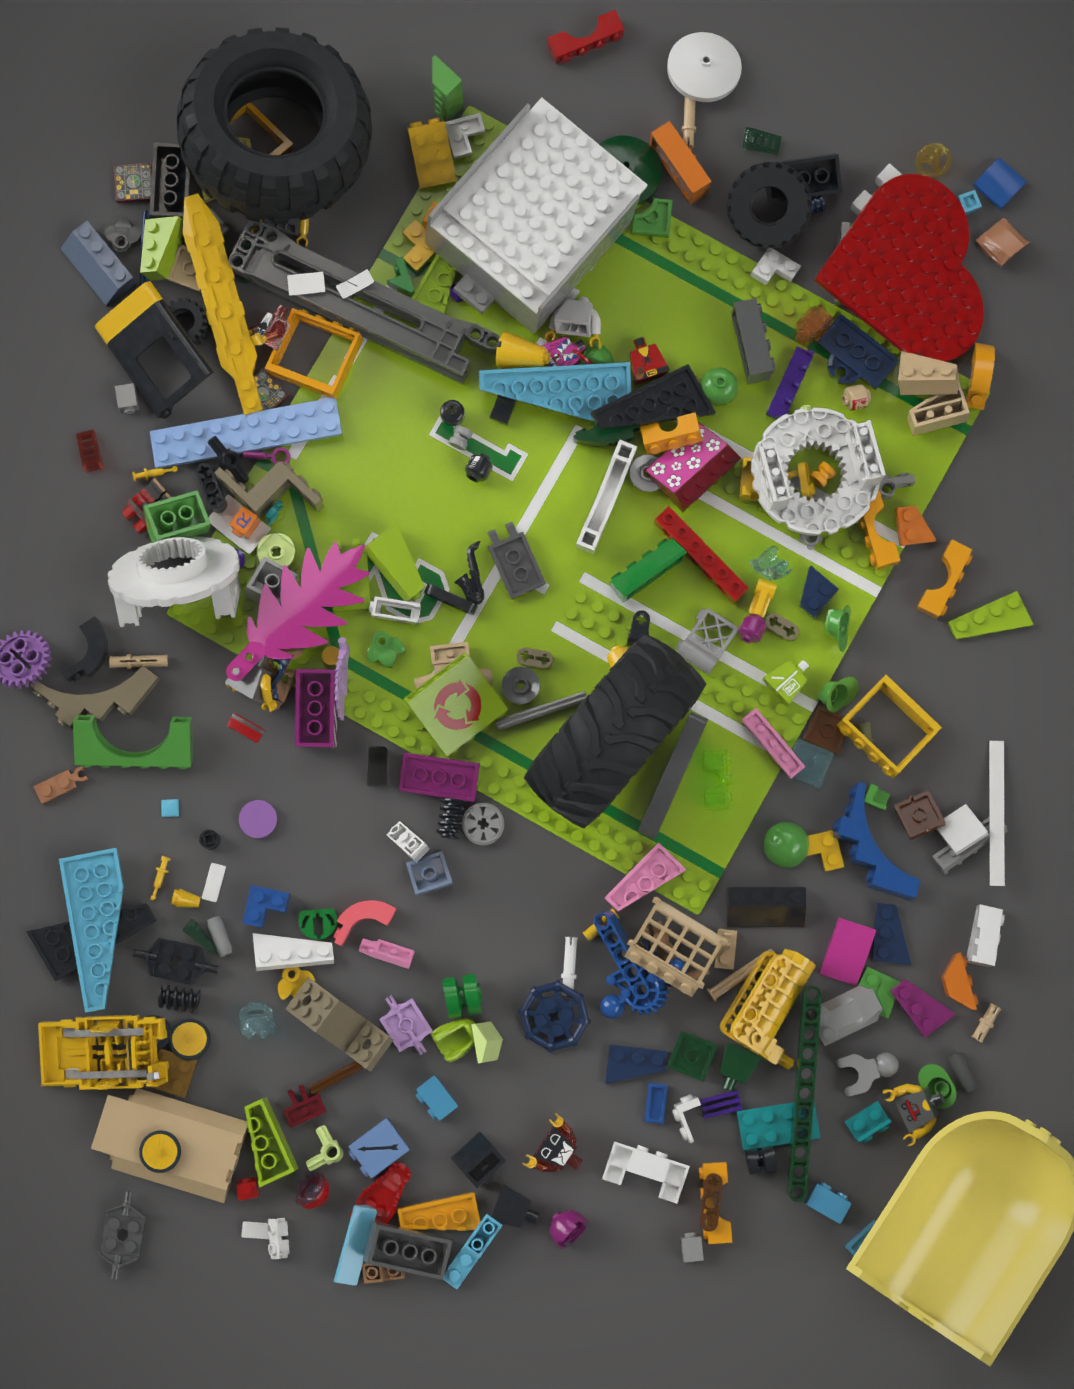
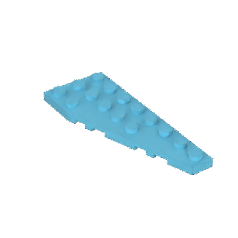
M630 362L480 370V390L595 422L590 414L592 411L631 392Z
M117 848L59 859L85 1013L106 1009L124 890Z

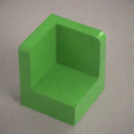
M870 784L865 793L864 804L884 812L890 794L878 789V786Z

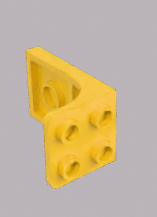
M439 117L428 119L429 123L422 124L421 121L410 123V127H407L420 189L457 181L445 121H440Z

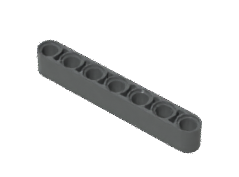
M692 711L690 712L637 832L655 840L704 731L708 718Z

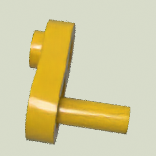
M807 462L798 463L797 470L786 472L789 474L787 478L799 477L802 496H806L808 500L816 494L814 483H811Z

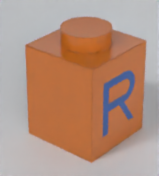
M242 506L229 525L233 529L232 533L237 537L242 538L244 536L249 539L261 520L256 514Z

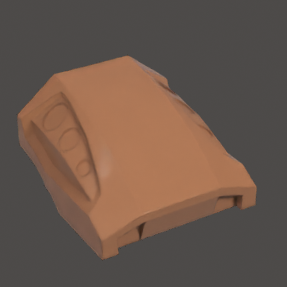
M1005 218L993 225L975 241L980 249L1000 268L1008 259H1011L1014 254H1017L1030 243Z

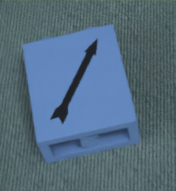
M388 1118L348 1146L350 1148L348 1151L349 1155L354 1161L358 1159L362 1165L360 1170L365 1177L370 1176V1178H373L410 1150Z

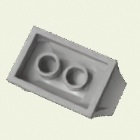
M860 985L821 1004L819 1036L825 1046L878 1021L883 1009L873 989ZM813 1009L808 1010L811 1019H813L815 1011Z

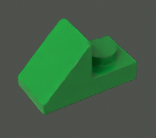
M403 256L395 258L396 265L393 267L396 276L399 277L387 280V285L412 297L414 289Z

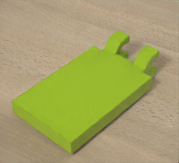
M360 538L352 539L353 548L361 546ZM333 540V543H338V547L341 554L347 552L342 551L341 540ZM363 552L355 568L368 571V557ZM369 575L358 582L339 587L341 590L364 598L365 601L353 605L332 607L333 612L369 610L371 602Z

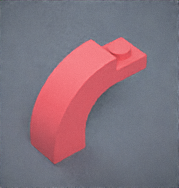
M375 900L362 901L350 906L337 920L343 927H338L333 936L336 939L334 943L343 946L353 926L361 920L373 919L388 926L397 909L389 904Z

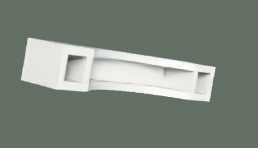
M619 440L598 495L576 543L577 549L594 555L636 454L637 446Z

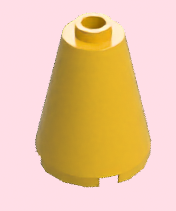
M510 332L502 333L499 341H502L501 347H497L496 365L499 367L498 369L545 367L546 364H549L551 354L548 353L547 348Z

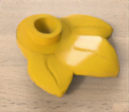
M299 967L284 968L282 971L283 979L278 983L280 998L284 1000L290 995L294 997L308 977L315 981L314 976L309 971L300 970ZM289 971L295 972L294 978L288 976Z

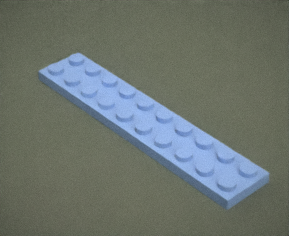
M334 398L150 431L156 469L215 459L217 455L207 443L213 436H217L226 449L230 448L238 454H243V451H259L342 435L337 400Z

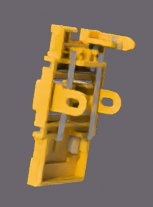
M141 1015L86 1016L84 1018L76 1017V1021L64 1019L61 1021L38 1023L41 1086L76 1087V1085H79V1090L142 1088L144 1084H146V1087H158L168 1082V1061H158L157 1039L167 1038L165 1018H141ZM96 1037H98V1044L104 1045V1050H93V1045H97ZM124 1042V1045H126V1049L113 1050V1044L118 1045ZM125 1053H127V1057H126V1056H113V1054H118V1055H119V1054H125ZM93 1054H105V1056L100 1060L101 1071H98V1061L97 1059H93Z

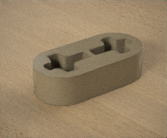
M771 613L765 619L766 629L783 640L793 641L797 638L799 634L798 627L782 616ZM774 618H776V623L779 624L781 627H778L777 625L771 627L770 621L768 620H773ZM784 627L787 630L790 628L794 629L793 633L795 635L786 636L787 632L782 628Z
M522 648L517 653V661L522 666L548 669L553 663V657L547 651ZM524 652H527L528 656L534 657V659H527L524 662L520 655H524ZM543 655H546L550 661L542 665V662L536 660V658H543Z

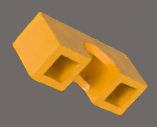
M696 412L677 417L678 426L670 432L661 430L659 422L641 426L640 429L646 453L648 455L658 454L663 451L702 442Z

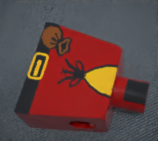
M644 337L633 341L636 350L630 352V363L635 386L669 374L670 369L656 344L647 346Z

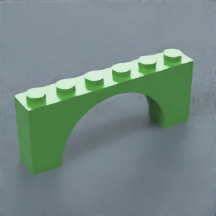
M76 715L73 720L75 765H80L81 767L99 765L102 768L138 766V768L142 769L149 768L150 766H155L159 769H166L168 767L187 769L192 765V717H172L169 734L164 741L155 748L143 752L124 751L109 743L101 734L95 715Z

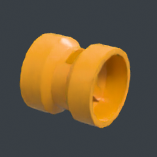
M822 462L818 466L819 469L809 475L812 481L821 488L827 485V480L832 479L836 475L835 470L826 462Z

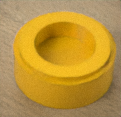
M334 646L326 647L322 652V660L328 666H335L338 662L339 649Z

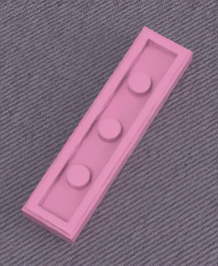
M757 708L741 719L743 724L790 780L806 767Z

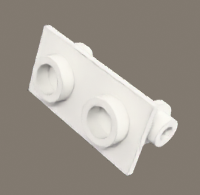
M285 1218L268 1219L267 1233L270 1239L268 1251L271 1259L288 1258V1254H290L289 1240H282L281 1237L288 1236L287 1221H285Z

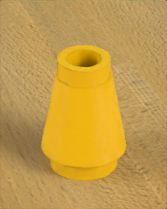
M181 888L179 890L174 889L171 904L175 905V907L198 908L201 897Z

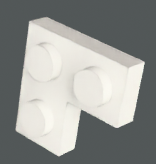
M477 113L445 122L454 159L472 155L468 137L485 133L481 114Z
M769 248L750 276L764 285L768 284L774 273L791 282L801 265L773 248Z

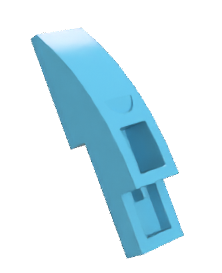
M486 1214L445 1271L443 1280L455 1289H458L503 1225Z

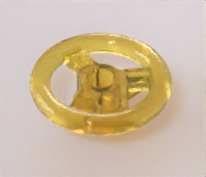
M931 143L924 146L918 152L915 159V166L918 172L931 178L943 175L952 164L951 151L940 143ZM945 153L947 161L944 167L940 169L939 159ZM921 163H928L933 166L935 172L924 170Z

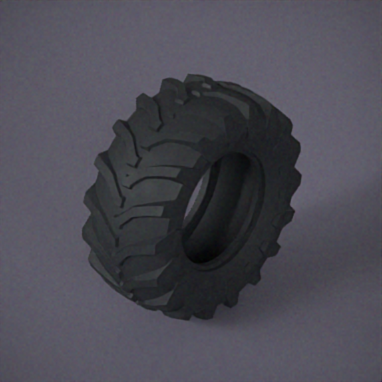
M648 634L643 635L631 645L609 670L610 672L594 687L593 692L577 707L576 712L566 720L559 729V732L546 744L524 776L525 781L542 801L553 811L581 828H585L592 823L612 803L630 782L629 780L644 766L650 755H653L660 747L666 736L670 735L679 724V721L685 717L706 686V682L692 665L685 661L682 655Z

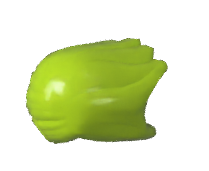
M468 1018L454 1020L441 1025L431 1032L434 1042H436L440 1053L444 1055L446 1061L453 1062L462 1058L475 1046L471 1024L476 1023Z

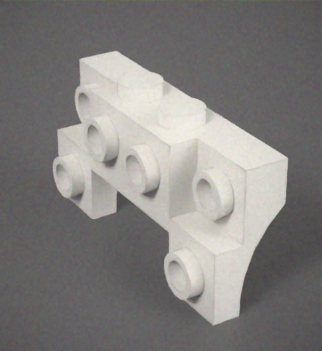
M614 1141L602 1177L603 1180L621 1185L625 1171H629L662 1182L658 1198L678 1203L690 1166L667 1159L668 1155L656 1151V1154L648 1152L649 1148L640 1145L634 1148Z

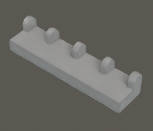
M990 817L981 822L988 831V836L957 856L949 845L932 856L944 875L948 874V870L955 865H961L964 859L971 854L975 855L980 848L990 843ZM1004 824V834H1005V833L1008 832V830H1007V826Z

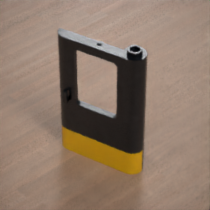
M151 281L139 286L95 325V329L157 418L166 419L169 417L176 403L214 373ZM162 336L191 375L186 383L166 399L138 361V356Z

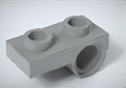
M901 473L897 477L890 478L889 475H886L879 486L882 500H889L895 493L896 488L913 486L915 476L909 475V473ZM888 486L891 489V493H884L882 487Z

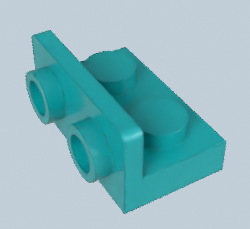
M878 1101L844 1121L856 1142L862 1141V1143L872 1139V1134L876 1131L881 1133L888 1129V1124L892 1122Z

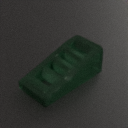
M746 127L742 149L778 155L782 137ZM750 136L754 137L753 143L749 142ZM757 137L761 138L760 145L756 144ZM765 139H768L767 147L763 146ZM772 140L775 141L774 149L771 148Z
M191 918L183 928V932L211 954H216L217 951L198 923Z

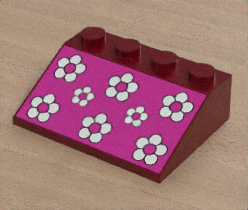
M700 422L698 423L702 442L667 450L644 471L683 513L741 459L725 441Z

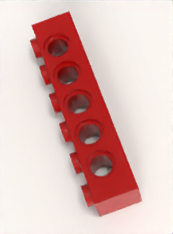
M669 506L655 518L654 524L669 539L673 538L687 552L686 557L733 605L748 591L749 587Z

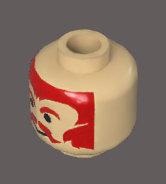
M862 384L847 387L844 390V395L841 396L842 404L850 411L866 408L871 401L869 389L865 388Z

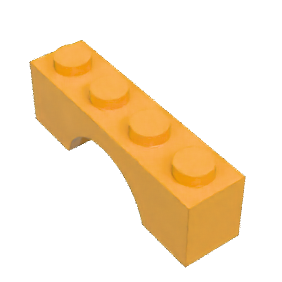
M878 490L875 500L869 503V510L858 520L861 530L864 529L866 535L864 537L865 546L870 548V563L872 566L875 565L876 570L897 565L901 561L895 542L882 539L875 530V516L884 507L880 491Z
M953 539L949 542L941 558L948 571L947 582L939 589H927L916 610L934 619H937L940 615L944 616L948 608L945 604L948 598H953L956 592L954 586L956 582L960 583L964 576L962 570L965 565L968 566L973 556L970 554L973 549Z
M727 1162L702 1163V1168H699V1180L703 1179V1187L705 1177L710 1173L718 1174L722 1178L723 1185L728 1183ZM714 1176L712 1180H708V1183L711 1184V1191L707 1189L706 1194H716L717 1192L714 1191V1187L719 1184V1181ZM703 1187L700 1188L701 1200L703 1196ZM713 1196L706 1199L705 1204L707 1207H714ZM704 1209V1213H708L706 1226L710 1228L711 1224L714 1225V1221L711 1220V1214L715 1215L716 1211ZM719 1216L718 1225L715 1230L705 1231L703 1229V1239H707L708 1244L732 1243L731 1222Z

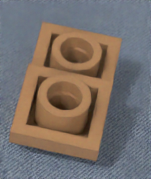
M367 1263L362 1265L364 1284L406 1278L403 1271Z

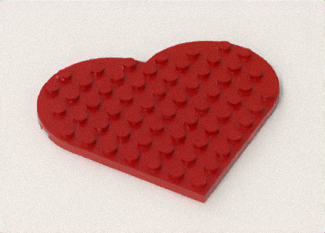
M904 174L888 180L870 197L814 281L898 350L947 362L967 352L977 340L982 328L984 318L982 296L976 281L961 264L969 245V225L961 203L949 188L929 176Z

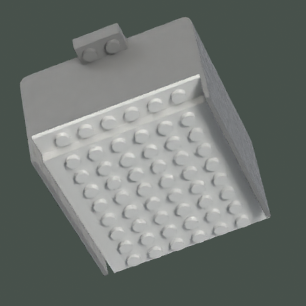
M542 97L531 110L530 104L527 103L430 212L425 243L430 249L464 276L454 287L453 292L481 315L484 314L493 302L497 303L532 333L537 332L631 224L640 195L648 186Z

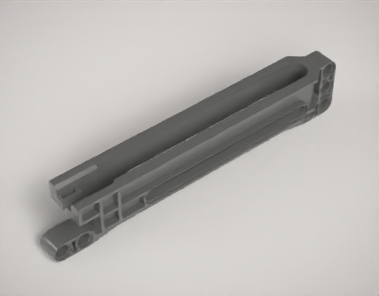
M249 221L246 224L229 257V265L233 272L247 279L255 286L316 315H320L331 322L336 321L342 324L344 328H354L360 332L362 337L461 384H464L471 370L470 360L459 355L465 340L472 346L489 354H496L497 347H501L500 337L496 333L477 324L447 316L376 281L352 294V296L419 328H412L349 297L343 299L340 293L326 286L325 292L289 296L287 275L298 273L279 263H285L304 273L323 272L324 282L335 288L359 273L298 245L281 231L261 221ZM253 228L260 229L256 234L251 233ZM270 236L277 237L273 242L267 240ZM245 244L251 245V248L248 250L242 249ZM237 260L243 262L239 267L234 266V262ZM473 332H478L481 336L478 339H473L470 335ZM494 340L498 344L495 347H490L487 343Z

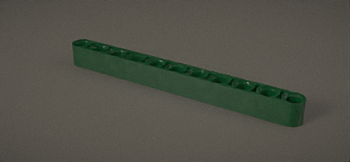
M812 985L806 986L803 989L801 999L787 1194L794 1202H801L806 1198L822 1002L821 990ZM811 989L817 992V996L813 1000H809L807 997V993ZM809 1009H813L815 1017L808 1020L806 1012ZM807 1029H812L814 1032L811 1039L804 1037V1032ZM810 1048L812 1056L809 1059H804L803 1051ZM809 1068L811 1071L810 1076L805 1079L802 1078V1070ZM803 1088H808L809 1095L806 1098H801L799 1094ZM801 1108H806L808 1111L807 1116L804 1118L798 1116V1111ZM799 1128L806 1129V1135L802 1138L797 1137L796 1134ZM800 1147L804 1148V1155L802 1157H796V1149ZM801 1167L803 1174L800 1177H794V1170ZM796 1187L801 1188V1195L793 1197L792 1190Z

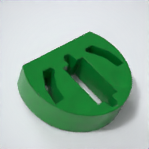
M334 908L301 911L298 918L299 927L303 934L314 940H323L330 937L338 924V917ZM317 914H319L320 918H323L324 934L321 935L320 939H318V935H315L314 918H316ZM326 915H331V917L334 919L335 926H332L331 921L328 919V917H326ZM306 916H310L306 922L305 928H302L304 919L306 918Z

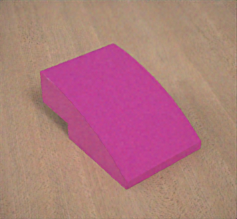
M837 918L819 974L857 986L876 930Z

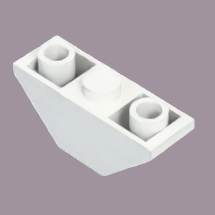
M400 821L387 834L416 863L430 849L426 843Z

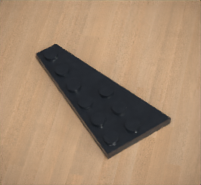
M687 364L592 411L590 414L599 430L673 421L677 420L679 416L695 412L697 417L712 416L716 412L703 392L691 367Z
M147 903L120 910L115 946L157 921ZM69 921L26 931L56 982L77 969Z

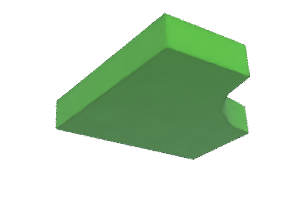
M654 198L652 205L647 211L641 214H634L632 234L669 238L672 200Z

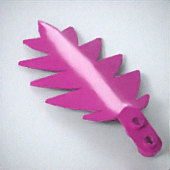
M334 542L327 552L321 571L317 566L311 549L307 548L303 560L301 588L286 565L283 566L280 592L281 605L268 585L264 584L259 602L257 628L252 618L248 617L247 636L250 643L228 665L226 669L228 678L232 681L242 680L264 656L280 660L292 659V655L279 649L309 648L328 643L327 640L303 626L334 627L347 625L346 621L322 607L346 606L365 601L364 598L339 589V587L358 582L370 574L368 571L355 568L365 546L361 545L341 554L338 543ZM249 653L253 656L250 661L246 660V655ZM234 668L239 669V673L237 675H234L232 673V670Z

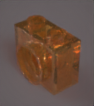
M821 304L817 307L813 306L796 323L795 339L799 344H804L808 347L829 328L833 317Z

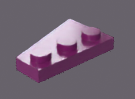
M906 979L889 990L925 1038L956 1015Z

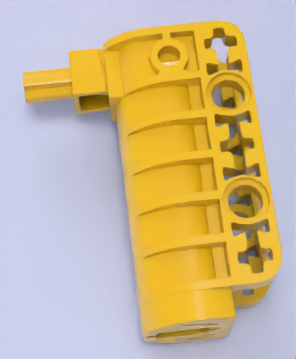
M784 949L782 954H776L771 951L763 952L720 1023L721 1032L768 1062L775 1065L778 1063L789 1070L793 1067L795 1060L783 1053L784 1049L776 1045L777 1040L774 1037L816 965L798 952ZM772 955L773 957L767 963L765 960L766 956L770 957ZM761 971L762 974L759 977L758 981H756L755 975L757 972ZM746 990H751V993L747 997V994L745 993ZM738 1005H742L741 1010L739 1011L738 1015H736V1007ZM727 1023L731 1024V1029L728 1031L727 1027H725Z

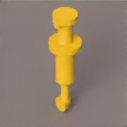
M176 466L168 469L157 468L147 470L144 468V472H132L133 480L146 478V481H148L150 477L161 476L165 472H176L178 468Z
M162 856L161 866L156 867L158 872L153 884L155 888L150 900L156 899L157 890L161 888L165 873L169 872L166 869L168 861L171 860L169 857Z

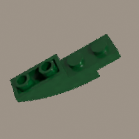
M595 424L592 429L586 430L584 428L575 432L576 435H573V441L575 444L591 447L616 446L619 440L627 443L634 441V432L640 431L641 426L648 424L599 430L597 424Z

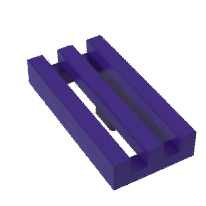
M738 1090L700 1099L704 1119L743 1109ZM735 1095L733 1100L705 1106V1102ZM737 1103V1107L707 1114V1110Z

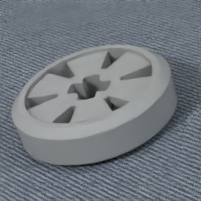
M477 803L471 806L463 816V832L467 839L474 844L481 846L490 845L496 842L504 831L503 815L492 804ZM482 819H486V823L489 824L485 829H480L481 827L478 825V822H482Z

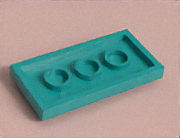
M794 1102L736 1111L743 1151L790 1143ZM815 1102L811 1140L820 1138ZM801 1108L798 1111V1116L800 1118L806 1117L807 1109ZM799 1128L796 1133L797 1137H804L806 1129Z

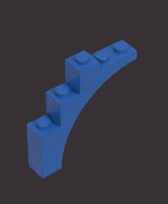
M862 782L856 783L854 786H851L849 791V797L851 798L844 810V815L846 816H841L833 823V837L854 844L849 851V856H851L850 862L871 869L866 877L868 888L909 901L916 899L921 880L906 874L894 866L880 851L869 831L865 816L864 797L866 784Z

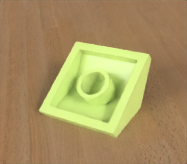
M492 1022L471 1024L478 1063L498 1060L503 1039Z

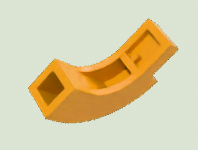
M975 343L971 360V379L966 396V403L970 408L984 410L993 375L995 361L994 346Z

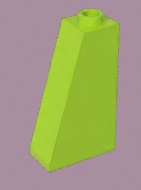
M395 523L367 544L363 551L404 601L409 602L412 600L415 602L422 596L421 592L425 586L401 531Z

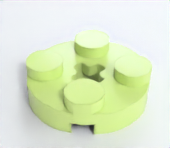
M282 533L266 535L261 539L257 548L260 562L263 557H266L281 566L286 565L290 567L296 555L292 540ZM280 548L281 555L272 556V549Z

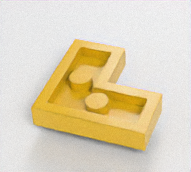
M414 220L402 232V235L414 245L403 259L417 273L436 253L425 243L426 229L417 220Z
M832 830L808 836L809 852L807 856L820 853L825 872L844 867L838 839L833 837L834 831Z

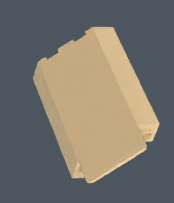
M137 1088L134 1095L129 1096L128 1101L111 1095L107 1096L91 1149L109 1154L110 1160H112L111 1169L224 1203L230 1190L232 1176L238 1164L242 1145L247 1135L248 1124L247 1121ZM158 1130L172 1133L178 1139L181 1146L179 1162L173 1169L164 1173L148 1170L142 1164L139 1156L142 1140L149 1133Z

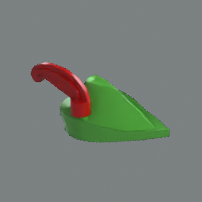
M594 343L593 349L589 346L584 354L578 350H572L574 354L581 358L582 365L615 363L610 351L603 344L602 348L599 349V343Z

